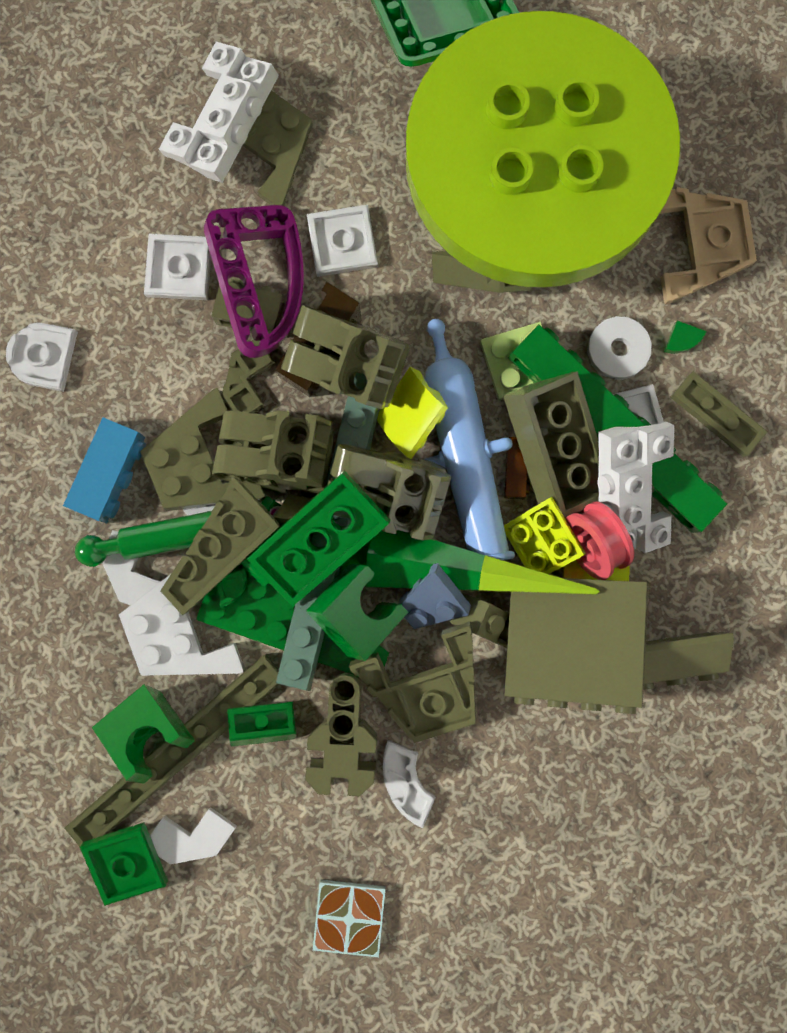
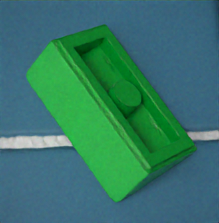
M293 702L227 709L231 747L296 739Z

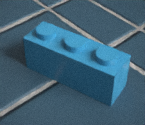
M103 417L63 506L106 524L109 518L113 519L120 507V501H117L122 489H127L133 477V472H131L135 460L141 459L140 451L146 447V443H144L145 436Z

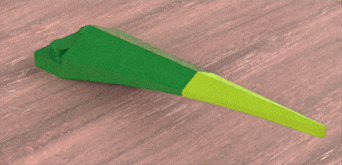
M381 530L345 561L340 569L341 573L349 564L367 565L374 572L372 580L364 586L367 588L412 589L413 585L420 578L424 579L429 574L430 567L438 563L459 590L595 595L599 593L593 587L436 540L411 538L408 532L399 530L396 531V534Z

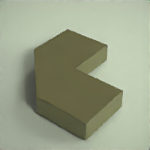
M252 340L254 346H258L260 341ZM239 349L231 353L228 375L222 392V398L231 411L258 413L266 408L250 381L276 365L270 354L258 358H249L242 354Z

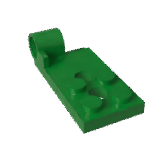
M344 470L240 564L262 587L270 583L293 607L383 530L391 520ZM336 511L347 512L351 517V524L348 526L338 525L334 521L333 514ZM313 532L322 533L326 537L327 545L324 547L314 546L310 542V534Z

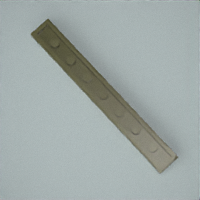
M264 654L184 724L195 742L189 747L183 748L164 741L144 758L146 765L152 770L153 777L144 784L126 781L122 777L70 822L64 829L80 847L84 841L111 832L229 729L227 709L255 706L280 685L276 683L279 672L276 665Z

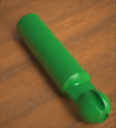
M211 511L121 528L117 538L103 540L95 535H87L81 538L75 546L76 559L86 566L96 567L102 564L108 555L120 553L125 560H132L188 549L199 530L202 529L211 515Z

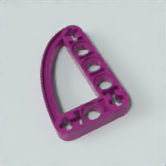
M283 205L213 210L206 218L204 234L237 346L240 352L249 358L265 356L277 349L286 339L296 321L301 306L304 266L301 242L294 215L291 210ZM245 218L252 219L256 222L258 228L248 229L242 224L241 220ZM215 222H216V223H219V226H220V227H225V228H224V231H223V235H222L223 238H222V239H220V237H221L220 228H219L218 226L214 225ZM282 238L288 272L287 301L281 322L269 334L241 242ZM221 249H229L234 252L236 259L226 260L221 257L219 251ZM231 277L241 279L244 283V288L235 289L231 287L228 279ZM238 306H247L252 310L253 316L251 318H243L237 313L236 308ZM253 327L251 334L254 341H260L258 346H254L252 341H247L250 336L249 328Z

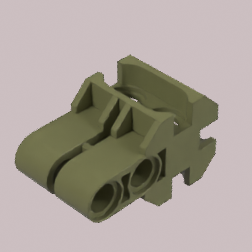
M302 305L293 334L316 344L313 347L299 341L290 340L281 369L320 384V386L336 394H345L353 397L359 403L379 409L389 407L411 345L397 338L378 333L368 327ZM370 340H374L378 345V353L372 359L365 353V345ZM326 348H329L332 351L340 354V356L333 355L331 353L326 352L325 350ZM359 371L364 373L367 378V385L362 390L357 388L354 383V377Z
M279 410L267 413V415L225 411L219 435V442L223 445L217 446L212 476L224 481H231L233 477L237 476L242 483L261 485V487L275 492L287 493V490L301 491L303 496L315 497L327 485L335 436L332 430V421L311 414H306L305 419L292 418L290 412ZM298 434L307 436L306 440L301 444L291 443ZM291 465L302 467L295 475L290 476L285 473Z
M338 444L330 474L336 478L345 470L389 517L391 521L382 531L396 534V531L399 530L408 532L411 538L419 540L433 539L451 480V475L445 473L446 469L431 461L420 458L418 461H415L395 452L381 453L352 445ZM413 474L419 475V480L416 484L412 486L404 484L409 476ZM334 478L329 479L328 484H330L334 480ZM400 506H410V509L402 514V516L395 515L396 510ZM336 511L333 514L351 519L350 515L345 511Z
M343 672L330 684L328 718L320 723L307 738V750L324 751V759L311 758L310 767H306L305 780L318 795H330L331 785H334L335 778H348L347 796L360 797L374 784L376 761H360V753H376L377 733L366 720H360L362 683L360 678L352 673ZM344 680L351 682L355 689L354 694L351 696L342 695L338 690V683ZM339 715L348 716L351 718L353 726L348 729L341 728L337 724L336 717Z

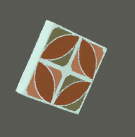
M320 879L312 951L379 958L386 886Z

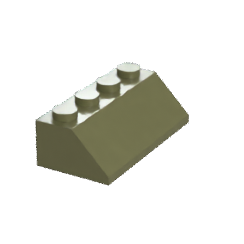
M571 372L529 384L504 395V401L538 504L553 497L564 518L573 513L583 510L586 505L592 502H599V488L597 484L599 477V441L578 372Z
M706 632L646 641L644 690L653 689L654 682L666 681L667 686L686 684V678L698 676L699 681L719 679L718 673L729 672L734 644L733 633Z

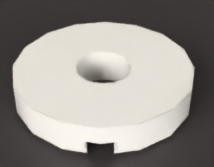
M615 316L604 320L593 330L589 339L587 354L591 365L599 374L615 378L614 380H624L634 377L646 366L651 356L652 343L648 332L639 322L629 317ZM612 342H624L627 346V354L623 356L615 355L611 349Z

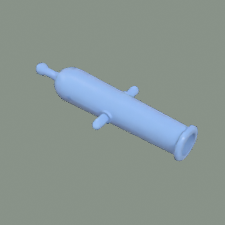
M432 319L427 325V331L433 338L436 357L435 362L427 368L425 381L429 387L439 391L448 409L443 420L435 425L441 451H439V455L425 458L424 460L443 466L447 473L451 475L450 486L467 550L503 561L511 560L515 557V553L509 551L490 458H492L494 453L509 450L513 443L508 437L493 441L486 439L473 374L462 359L453 358L450 355L444 338V322L440 319Z

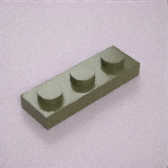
M694 371L685 378L670 396L671 399L743 458L752 452L768 432Z

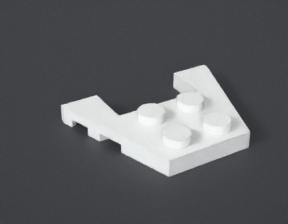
M170 575L119 614L141 676L238 674L245 670L236 643L203 653L189 612L182 615L160 592Z

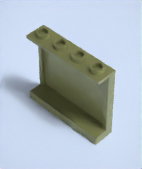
M566 579L596 588L599 591L596 595L511 592L505 696L515 697L514 704L534 705L535 699L547 700V707L568 708V702L581 703V710L601 711L602 705L615 706L616 713L636 714V708H645L646 702H643L647 602L650 599V585L647 582Z

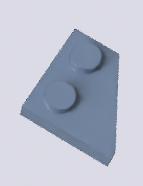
M438 563L433 564L430 567L429 574L424 579L420 578L413 585L412 590L407 591L399 599L398 603L402 604L408 611L404 618L413 629L467 616L471 607L470 603Z

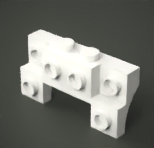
M216 42L202 69L207 76L218 79L217 84L194 127L190 128L173 122L159 150L164 156L191 167L209 179L223 183L238 152L247 140L248 133L256 118L260 115L262 107L279 75L271 63L246 57L241 48Z
M666 421L641 427H613L599 432V477L597 480L599 502L605 504L616 513L625 525L634 549L637 548L644 553L671 544V515L664 511L651 514L652 463L674 456V425Z

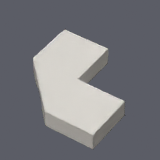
M112 530L109 539L117 538L118 532ZM120 553L108 555L102 564L120 602L132 605L161 582L134 572L139 558L125 560Z
M210 807L192 834L165 815L150 837L158 856L169 864H176L217 856L237 825Z

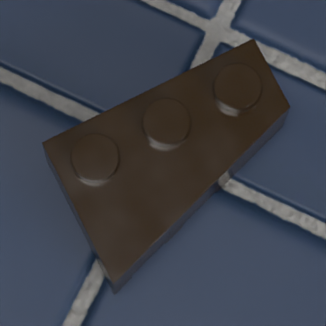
M326 282L322 288L326 296L317 310L362 325L360 324L362 321L360 303ZM296 335L293 338V340L299 341L315 347L316 343L310 342ZM326 348L325 350L328 353L340 356V354L332 351L329 348ZM285 352L275 369L278 377L308 397L314 391L320 392L323 388L320 384L281 369L286 355Z

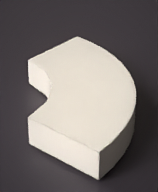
M388 740L383 756V776L387 791L401 814L415 825L423 828L436 797L423 787L417 777L416 761L418 752Z

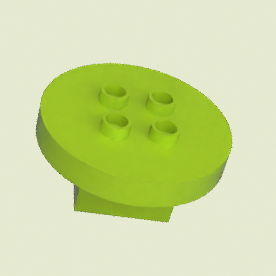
M530 11L501 16L469 30L456 39L437 57L422 78L411 104L406 128L407 181L416 210L428 231L451 256L466 267L490 279L524 287H554L579 282L603 272L623 259L646 235L666 204L674 185L680 157V131L674 103L663 79L648 58L630 41L605 25L581 16L555 11Z

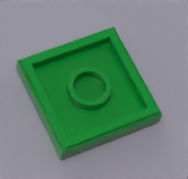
M145 822L84 841L80 846L104 906L167 885L168 878Z

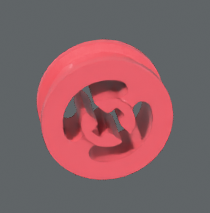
M592 502L585 506L582 514L573 513L565 518L586 553L584 556L576 559V561L593 578L606 580L612 576L614 568L623 569L633 562L634 547L631 537L621 519L605 504Z

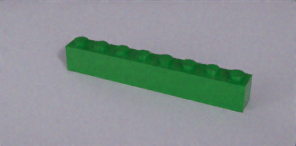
M538 324L508 357L533 383L577 371L598 441L599 432L609 428L651 425L645 418L641 416L636 417L628 409L629 404L622 396L618 394L613 395L605 387L606 382L600 375L593 371L590 373L582 366L583 361L580 356L573 350H566L558 343L559 337L548 327L543 328ZM674 453L672 457L652 463V496L691 533L702 532L728 503L721 498L723 494L719 488L710 482H704L698 476L699 470L687 460L682 461Z

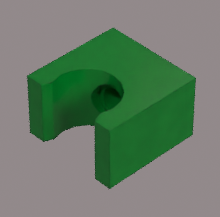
M349 564L312 603L306 612L347 657L366 661L406 616L408 611L402 604L381 602L376 605L370 614L365 615L360 604L361 591L372 580L374 572L367 565Z
M145 684L92 727L125 780L142 784L153 777L152 770L146 765L143 758L145 743L151 735L160 731L166 742L183 748H187L195 742L161 691Z

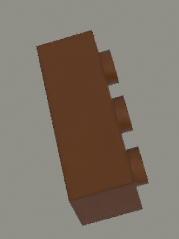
M508 437L512 440L513 445L506 453L504 498L524 500L530 492V483H526L527 475L529 474L517 438Z

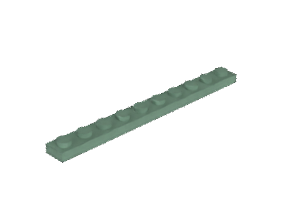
M356 373L354 383L360 390L364 389L367 385V378L363 373ZM348 396L328 473L327 484L329 479H335L330 473L338 444H347L370 450L379 408L355 401V398ZM333 515L334 521L338 525L348 526L351 524V519ZM314 532L311 543L316 547H324L327 545V540L322 533ZM341 566L295 604L276 680L277 684L311 691L325 632L306 610L338 577Z

